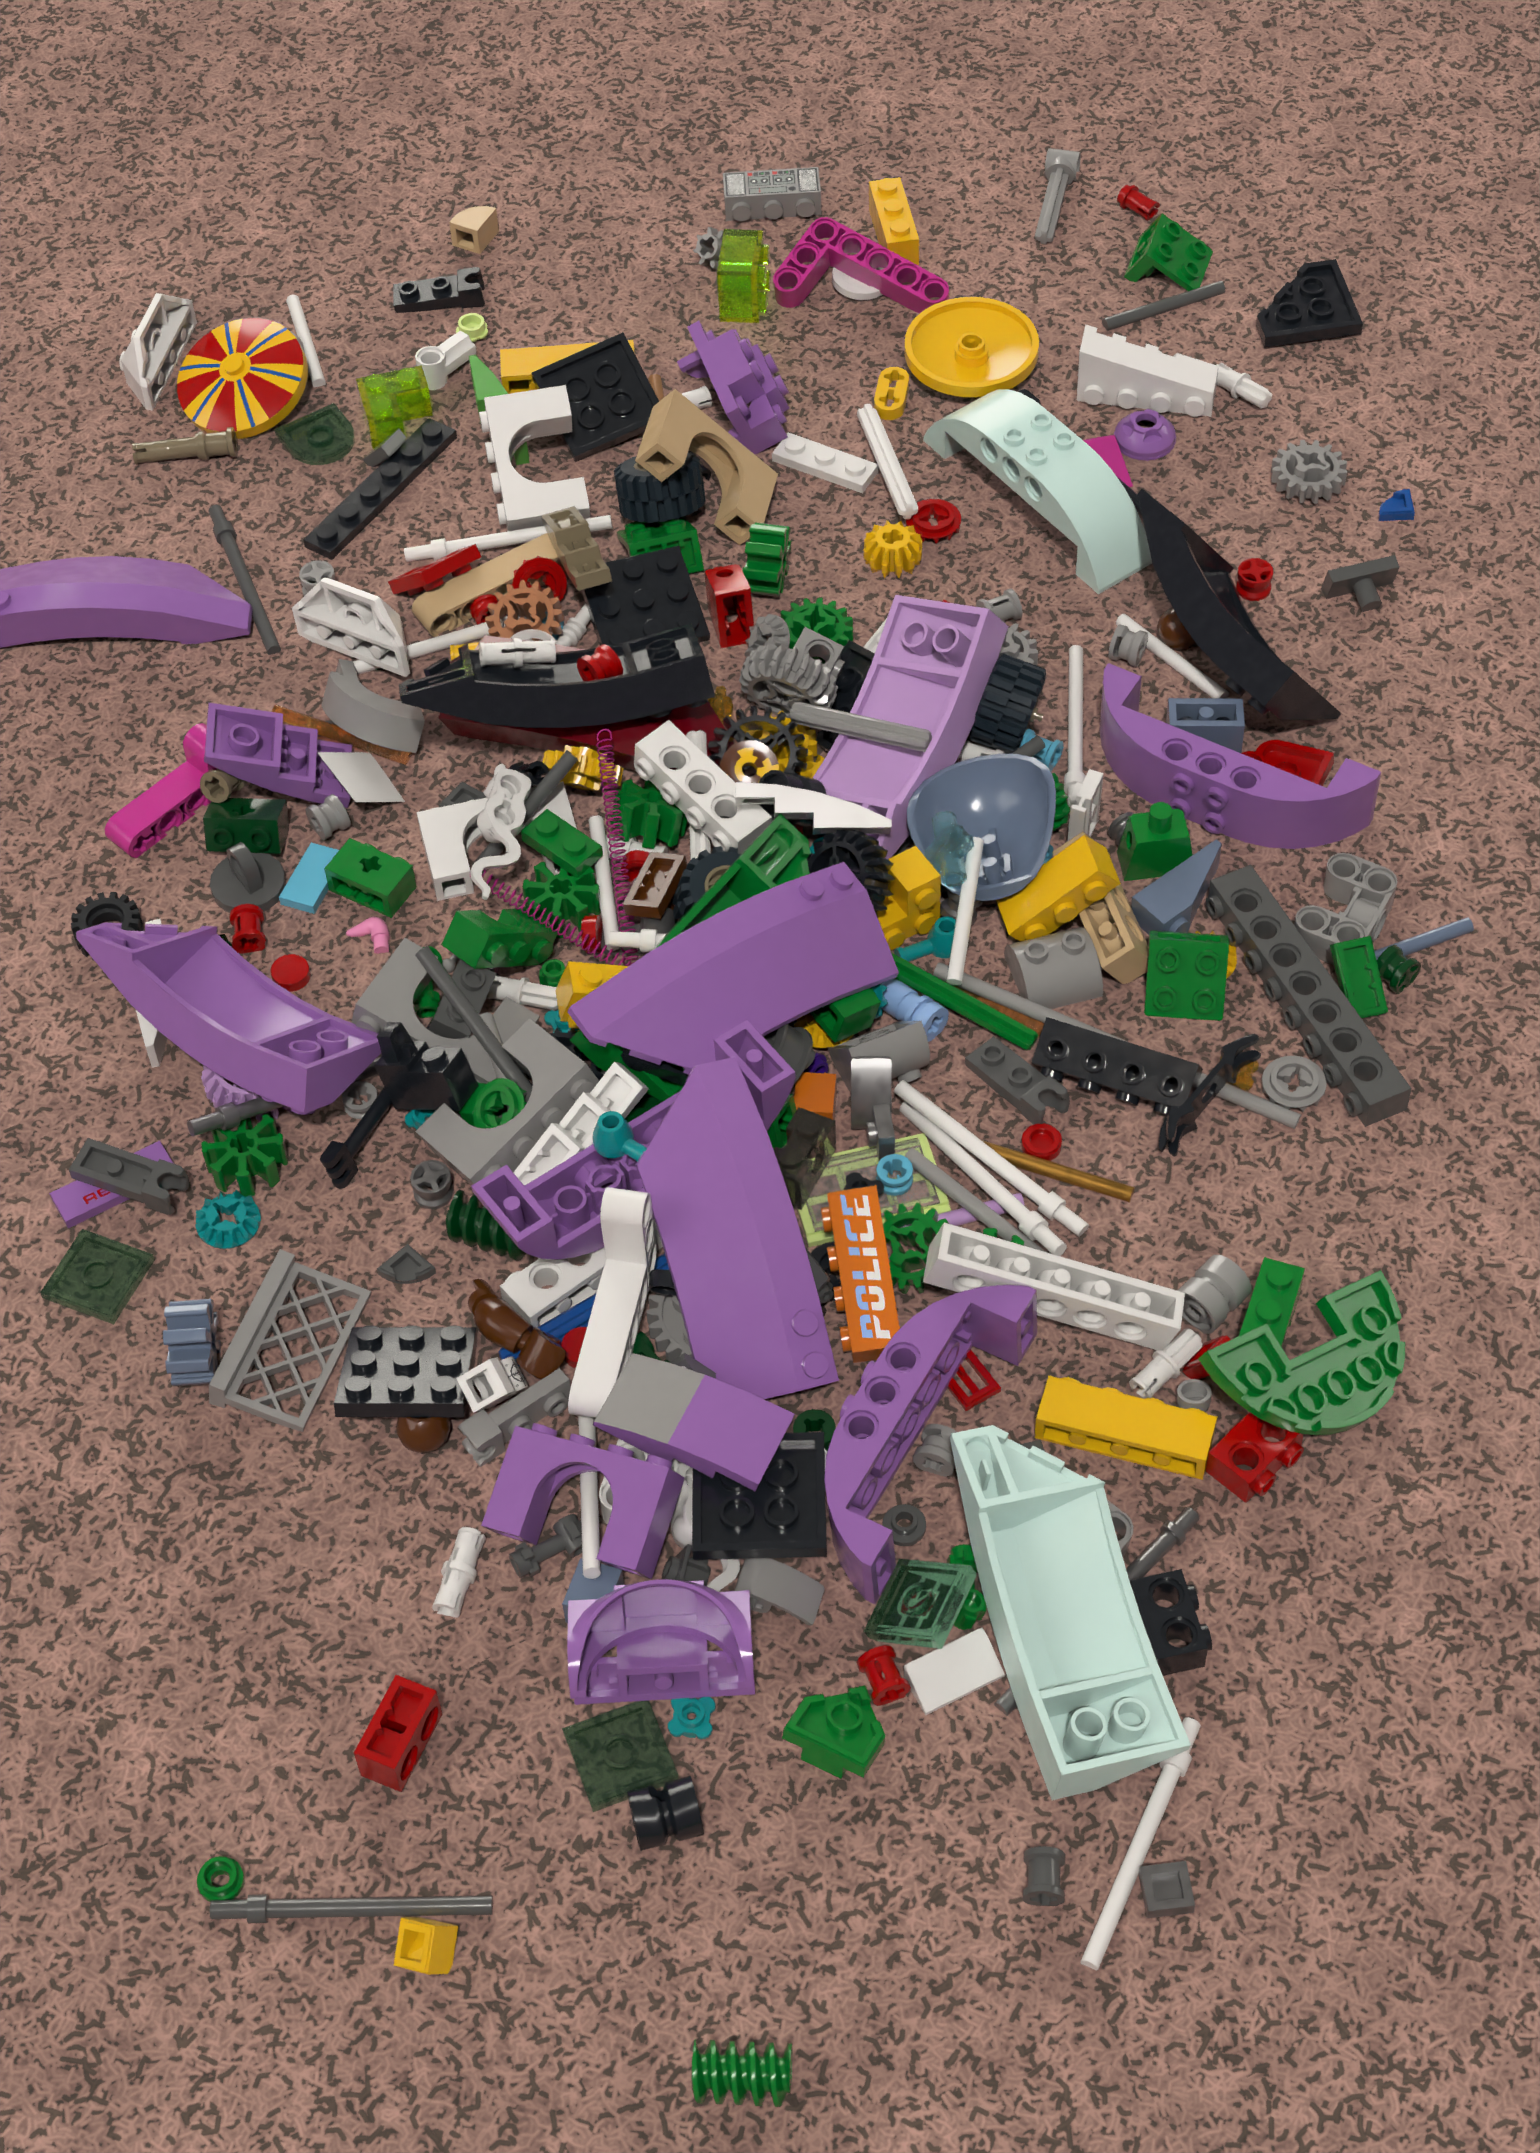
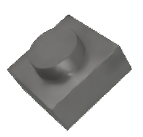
M889 1104L873 1105V1122L866 1123L868 1145L869 1147L876 1146L880 1161L887 1155L895 1154V1134Z
M1186 1861L1140 1866L1139 1879L1147 1918L1194 1913L1195 1902Z

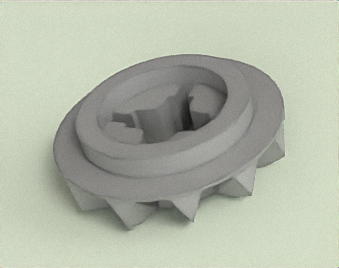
M768 614L766 617H758L756 625L749 627L751 635L749 639L745 640L749 645L745 656H749L751 650H756L758 646H763L764 644L767 646L768 643L774 644L777 647L784 644L789 648V628L780 616Z
M1300 1056L1280 1057L1268 1064L1263 1072L1262 1093L1269 1096L1270 1102L1283 1105L1287 1109L1299 1108L1303 1112L1307 1106H1317L1320 1098L1325 1095L1327 1084L1325 1074L1316 1063ZM1295 1074H1298L1299 1086L1296 1088V1091L1290 1092L1287 1083H1290L1291 1079H1294Z

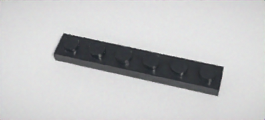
M428 418L388 459L373 471L303 539L304 547L333 560L457 438L456 430Z

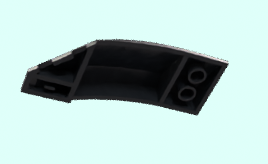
M1141 489L1137 495L1152 564L1179 620L1196 644L1218 668L1229 676L1224 683L1241 697L1247 691L1252 696L1248 703L1263 716L1270 711L1280 720L1338 719L1342 713L1288 667L1274 653L1260 634L1244 607L1230 576L1234 567L1187 524L1145 490Z
M692 623L624 643L609 645L622 663L623 675L583 681L577 668V661L584 655H593L596 648L556 652L555 663L523 664V667L514 668L513 664L486 665L481 667L479 650H470L468 643L458 648L460 656L452 661H449V658H442L425 668L424 673L426 677L418 680L407 679L399 684V694L403 704L485 724L526 728H570L604 725L646 716L660 718L670 714L674 708L685 705L689 708L702 706L708 702L709 698L715 697L705 656Z

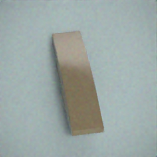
M575 506L541 515L552 545L566 573L578 591L612 582L610 569L602 560L599 545L591 536L589 524Z

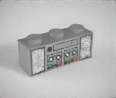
M818 167L723 173L726 221L821 215V188Z

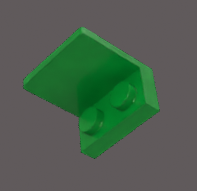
M1162 213L1140 235L1124 278L1137 282L1143 275L1148 277L1157 268L1181 287L1190 291L1200 287L1213 251L1203 241L1198 240L1177 222L1172 221Z
M684 517L645 525V522H632L624 525L625 530L617 531L618 540L627 548L629 557L679 546L689 574L704 570L697 529Z
M1150 930L1145 1015L1221 1021L1223 1019L1229 952L1228 935Z

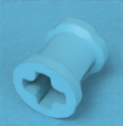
M1028 728L1025 731L1020 747L1036 736L1034 730ZM1040 737L1045 743V748L1033 757L1047 765L1050 771H1052L1061 758L1064 746L1063 741L1055 740L1053 742Z

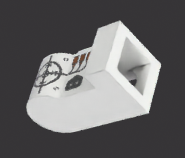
M513 1356L500 1361L498 1357L490 1358L456 1378L473 1413L495 1407L497 1404L529 1388ZM473 1384H474V1385L477 1387V1389L479 1390V1392H480V1394H481V1398L477 1395V1393H476V1391H475V1389H474Z

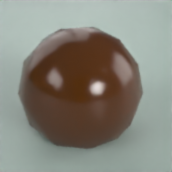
M1173 607L1164 611L1157 625L1160 640L1172 650L1185 651L1196 645L1194 639L1179 620Z
M398 1417L396 1424V1433L403 1446L410 1451L420 1454L433 1452L440 1448L447 1441L450 1430V1420L448 1417Z

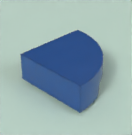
M1410 489L1394 492L1391 498L1380 505L1379 521L1414 520L1415 512Z

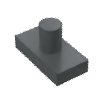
M1393 555L1328 570L1321 590L1326 599L1354 593L1362 612L1378 609L1382 602L1376 587L1393 584L1400 566L1396 556Z

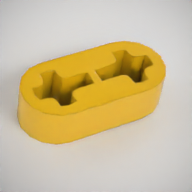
M889 367L881 371L874 397V408L883 420H895L904 413L909 391V374L903 368ZM892 381H897L895 387H890ZM888 399L894 400V403H892V405L888 407Z

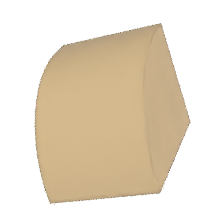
M471 207L456 214L449 222L452 245L478 254L482 253L499 232L497 210L495 207Z

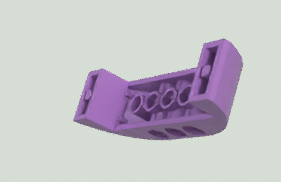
M1110 663L1104 668L1100 715L1101 746L1107 762L1117 777L1131 791L1149 803H1168L1172 809L1182 810L1185 819L1202 825L1210 833H1222L1246 843L1269 848L1298 849L1334 843L1358 833L1369 826L1373 820L1381 776L1380 771L1346 758L1328 787H1323L1140 713L1139 701L1142 676Z
M745 1020L714 1039L716 1061L736 1057L767 1131L788 1098L796 1074L748 1020ZM680 1092L628 1122L633 1130L635 1141L646 1148L648 1147L662 1119ZM593 1144L525 1186L507 1165L471 1186L472 1192L519 1249L541 1259L555 1260L578 1257L604 1248L600 1212L603 1194L607 1187L645 1192L637 1166H635L636 1160L628 1155L618 1158L603 1157L596 1152Z
M1022 1285L984 1286L958 1292L932 1303L914 1315L894 1334L876 1362L870 1361L867 1364L861 1377L862 1385L855 1396L850 1394L844 1401L840 1411L841 1419L833 1433L826 1455L824 1480L832 1542L843 1570L865 1600L876 1604L896 1571L893 1531L869 1520L868 1517L890 1484L972 1346L1016 1366L1019 1365L1037 1335L1036 1289Z

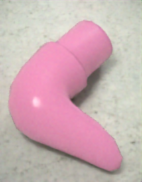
M370 917L346 932V935L350 937H361L371 934L374 953L389 952L388 940L390 935L386 922L380 917Z

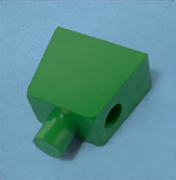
M1157 802L1151 805L1149 812L1132 814L1128 817L1117 850L1124 881L1162 877L1193 855L1190 836L1182 810L1172 809L1165 802Z

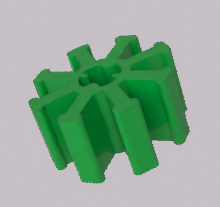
M755 522L751 524L749 529L750 542L746 541L745 554H747V562L745 567H743V573L750 585L752 594L780 597V593H783L785 575L787 576L789 571L787 557L791 552V541H789L791 529L789 526Z
M626 780L622 783V789L617 790L619 793L614 796L620 799L613 802L621 806L612 809L620 810L621 813L611 815V817L620 816L622 819L620 821H610V825L614 823L623 824L619 828L624 832L618 836L625 837L623 841L629 842V839L641 835L643 836L642 847L654 849L656 838L667 843L669 847L677 845L679 835L685 836L687 818L683 811L675 804L671 805L666 802L660 791L657 790V787L650 780H645L644 789L633 783V780Z
M541 862L534 866L536 882L529 881V879H524L523 881L524 900L526 897H529L525 908L528 909L531 902L535 900L534 905L530 909V912L533 914L536 907L541 904L535 914L538 918L544 908H547L541 918L543 921L547 919L550 912H553L548 920L550 925L555 917L559 915L553 926L554 929H557L561 921L565 919V921L570 920L577 926L578 932H580L582 919L589 915L588 913L600 915L601 913L599 885L595 883V874L591 867L576 878L563 868H560L559 874L554 875L546 867V863ZM564 923L560 927L559 934L564 931ZM557 934L556 938H564L563 934Z
M267 1114L262 1116L263 1119L254 1128L251 1118L241 1120L238 1130L233 1132L230 1129L222 1130L217 1128L211 1130L213 1143L202 1142V1153L209 1173H212L216 1187L222 1192H227V1187L237 1179L241 1195L245 1197L254 1196L255 1190L252 1176L255 1175L267 1181L271 1188L280 1181L276 1164L282 1163L287 1165L288 1154L283 1135L277 1133L274 1119Z

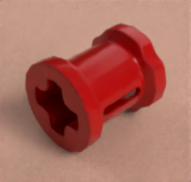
M241 904L234 907L229 914L230 923L234 926L235 933L232 937V948L240 954L262 951L265 948L266 942L265 935L261 932V924L264 921L263 910L254 904Z
M889 1645L878 1646L868 1650L856 1662L859 1671L865 1673L873 1690L871 1699L876 1706L885 1705L904 1698L911 1690L908 1680L902 1678L894 1661L896 1658L895 1650Z

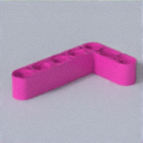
M828 217L816 219L810 225L773 276L775 299L779 305L786 308H793L803 303L829 266L880 290L881 294L919 314L934 304L949 300V286L942 278ZM811 262V264L804 265L803 263ZM878 267H883V268H885V269H882V270H875V269L878 268ZM905 282L912 283L910 285H903ZM790 286L794 287V288H792V289H784V288L790 287ZM933 297L940 298L938 300H930V298Z

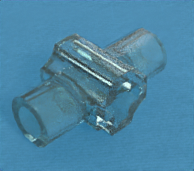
M941 811L932 818L935 840L925 850V857L937 872L941 873L944 885L956 887L962 885L967 879L964 857L974 847L972 835L968 834L963 826L958 825L955 813Z

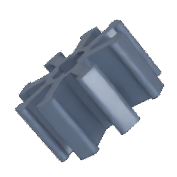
M212 1299L171 1301L169 1306L165 1307L164 1317L166 1318L168 1330H163V1344L168 1345L169 1351L165 1365L167 1374L171 1373L172 1386L209 1384L219 1366L217 1353H220L221 1341L216 1340L219 1320L217 1312H213L214 1302Z

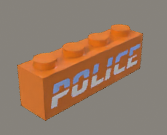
M877 1185L829 1192L827 1193L829 1207L821 1208L824 1233L833 1231L835 1246L827 1247L830 1271H839L841 1286L833 1287L837 1312L845 1311L847 1326L839 1327L843 1352L852 1351L853 1363L877 1360L885 1346L900 1329Z

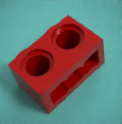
M1249 1412L1209 1451L1206 1472L1247 1503L1256 1493L1259 1496H1263L1270 1490L1277 1478L1275 1473L1283 1465L1291 1468L1299 1460L1304 1452V1447L1301 1446L1304 1434L1274 1426ZM1273 1437L1280 1442H1269L1264 1438ZM1237 1465H1247L1252 1470H1242Z
M395 1675L354 1751L362 1777L402 1792L443 1715L437 1690Z

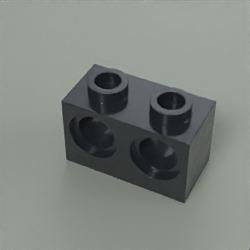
M1182 1569L1130 1580L1144 1627L1162 1675L1165 1676L1205 1667L1207 1651L1212 1650V1639L1207 1624L1199 1623L1196 1611L1199 1610L1197 1592L1193 1584H1186ZM1167 1600L1172 1602L1174 1606L1168 1608L1161 1607L1156 1601ZM1179 1639L1184 1641L1187 1646L1175 1647L1168 1641Z

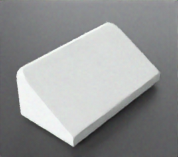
M983 1628L964 1635L944 1645L942 1649H936L904 1666V1678L908 1680L911 1692L925 1715L1005 1676Z

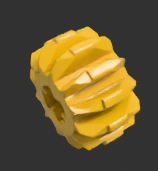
M886 520L884 526L874 525L872 531L866 533V538L864 539L863 557L865 564H870L872 573L882 569L884 579L890 572H894L898 578H900L902 570L912 574L915 565H920L922 559V539L920 534L915 532L914 526L904 527L902 521H899L897 524H891Z

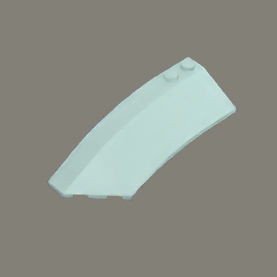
M994 1425L951 1433L950 1442L981 1588L1006 1675L1051 1800L1097 1790L1189 1750L1191 1744L1157 1663L1128 1578L1104 1489L1106 1482L1090 1474L1085 1478L1065 1468V1462L1035 1446L1028 1449L1008 1439L1009 1433Z

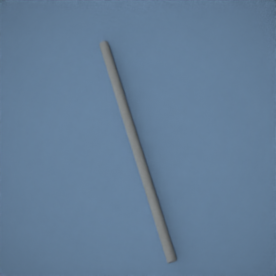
M939 962L933 975L946 982L949 966ZM966 973L963 974L962 984L955 985L1042 1023H1045L1046 1017L1123 1040ZM1201 1074L1198 1086L1208 1075ZM1228 1083L1216 1095L1293 1129L1296 1128L1301 1118L1299 1113Z

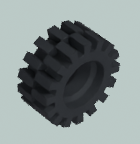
M104 892L97 893L98 900L94 901L90 896L85 899L87 906L79 904L76 907L77 913H72L71 929L78 949H81L83 955L88 957L89 953L76 939V931L111 920L121 922V929L144 931L139 908H137L134 900L130 901L129 897L124 894L118 898L117 892H110L109 898H105Z

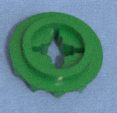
M497 1078L488 1082L480 1090L474 1102L473 1122L475 1127L494 1128L513 1119L527 1104L524 1100L527 1091L520 1088L516 1081L506 1078ZM504 1105L509 1106L508 1112L502 1114V1118L493 1115V1113L501 1110Z

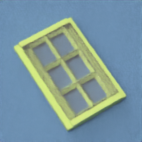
M925 1133L895 1139V1154L905 1156L911 1148H914L936 1165ZM868 1145L784 1164L786 1177L808 1247L834 1241L833 1231L824 1233L821 1208L829 1207L827 1193L842 1191L847 1184L846 1176L853 1172L860 1173L862 1177L868 1180H876V1168L879 1162L876 1146L869 1147ZM914 1168L912 1187L906 1193L893 1196L883 1192V1194L878 1196L883 1224L887 1221L883 1212L888 1210L895 1216L899 1214V1204L902 1203L908 1212L913 1211L916 1203L922 1205L924 1214L932 1207L937 1210L938 1214L951 1211L947 1194ZM894 1170L892 1175L888 1172V1177L891 1179H897V1175L901 1177L900 1171Z

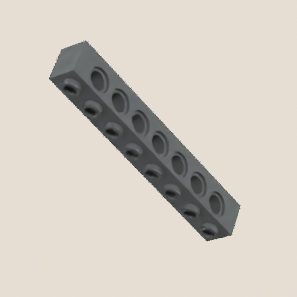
M1252 865L1210 880L1209 895L1206 898V907L1210 916L1213 919H1220L1225 926V934L1228 935L1229 943L1232 946H1239L1244 954V961L1248 970L1252 974L1258 973L1263 981L1264 991L1269 1000L1272 1002L1277 1001L1283 1009V1017L1287 1026L1291 1030L1297 1029L1302 1036L1303 1046L1310 1058L1316 1057L1323 1066L1327 1083L1331 1087L1337 1086L1342 1093L1344 1105L1348 1113L1352 1117L1358 1116L1366 1127L1407 1110L1412 1088Z

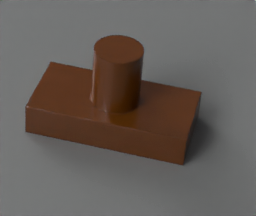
M650 852L623 902L625 914L628 916L661 919L667 907L673 910L672 897L678 887L683 871L688 865L685 855Z

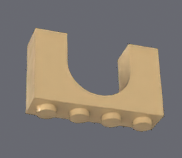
M674 389L653 406L635 461L659 481L663 482L684 465L688 451L703 458L715 472L722 491V499L714 525L737 544L741 545L750 538L749 529L751 524L755 522L764 523L778 473L679 391Z

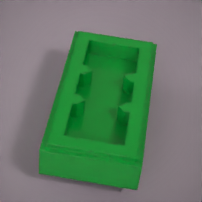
M1371 936L1330 945L1339 988L1359 1016L1366 1018L1388 1013Z

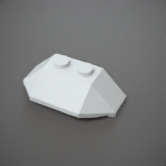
M156 293L138 328L133 331L131 342L126 351H123L120 356V369L124 371L126 383L146 410L153 411L197 324L192 300Z
M325 577L292 607L297 631L300 636L311 642L406 677L410 674L406 640L400 615L380 597Z

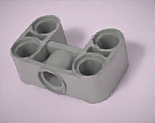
M1337 853L1328 859L1323 885L1324 892L1331 899L1348 905L1344 912L1340 911L1337 914L1319 906H1305L1297 912L1294 923L1319 960L1334 965L1330 949L1332 944L1371 936L1372 942L1376 941L1393 906L1398 882L1397 877L1390 869L1352 854Z

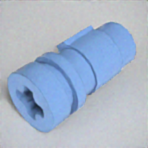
M891 979L882 983L883 986L888 987L883 992V996L888 1004L882 1007L883 1011L899 1021H922L928 1042L932 1041L943 1031L949 1016V1012L945 1007L926 995H918V992L898 979Z

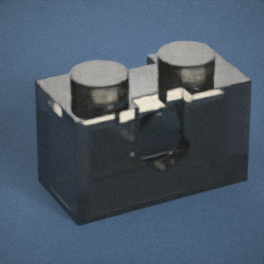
M798 1107L786 1128V1145L782 1148L775 1147L774 1153L792 1206L802 1210L836 1150V1121ZM813 1149L816 1153L814 1163L813 1160L808 1159Z

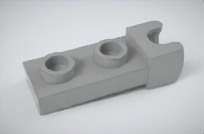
M559 1368L489 1414L484 1409L480 1410L459 1425L458 1428L467 1437L462 1441V1445L468 1453L473 1455L476 1463L482 1467L505 1452L504 1443L511 1439L515 1426L531 1430L533 1423L538 1422L547 1415L550 1417L557 1416L566 1409L571 1388L569 1378Z

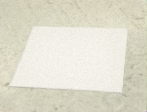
M317 752L355 802H405L370 752Z

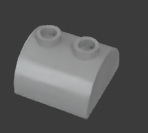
M1078 927L1006 945L1004 957L1021 997L1049 1009L1103 997V980L1099 959L1092 939L1085 928Z
M898 1021L828 1048L832 1061L850 1092L851 1058L891 1057L892 1079L897 1077L898 1082L902 1080L910 1082L922 1077L919 1068L927 1066L930 1062V1049L922 1021Z

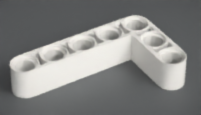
M607 1187L604 1191L600 1221L606 1261L570 1388L569 1414L596 1418L632 1354L649 1291L650 1272L655 1268L657 1255L651 1195L646 1192Z

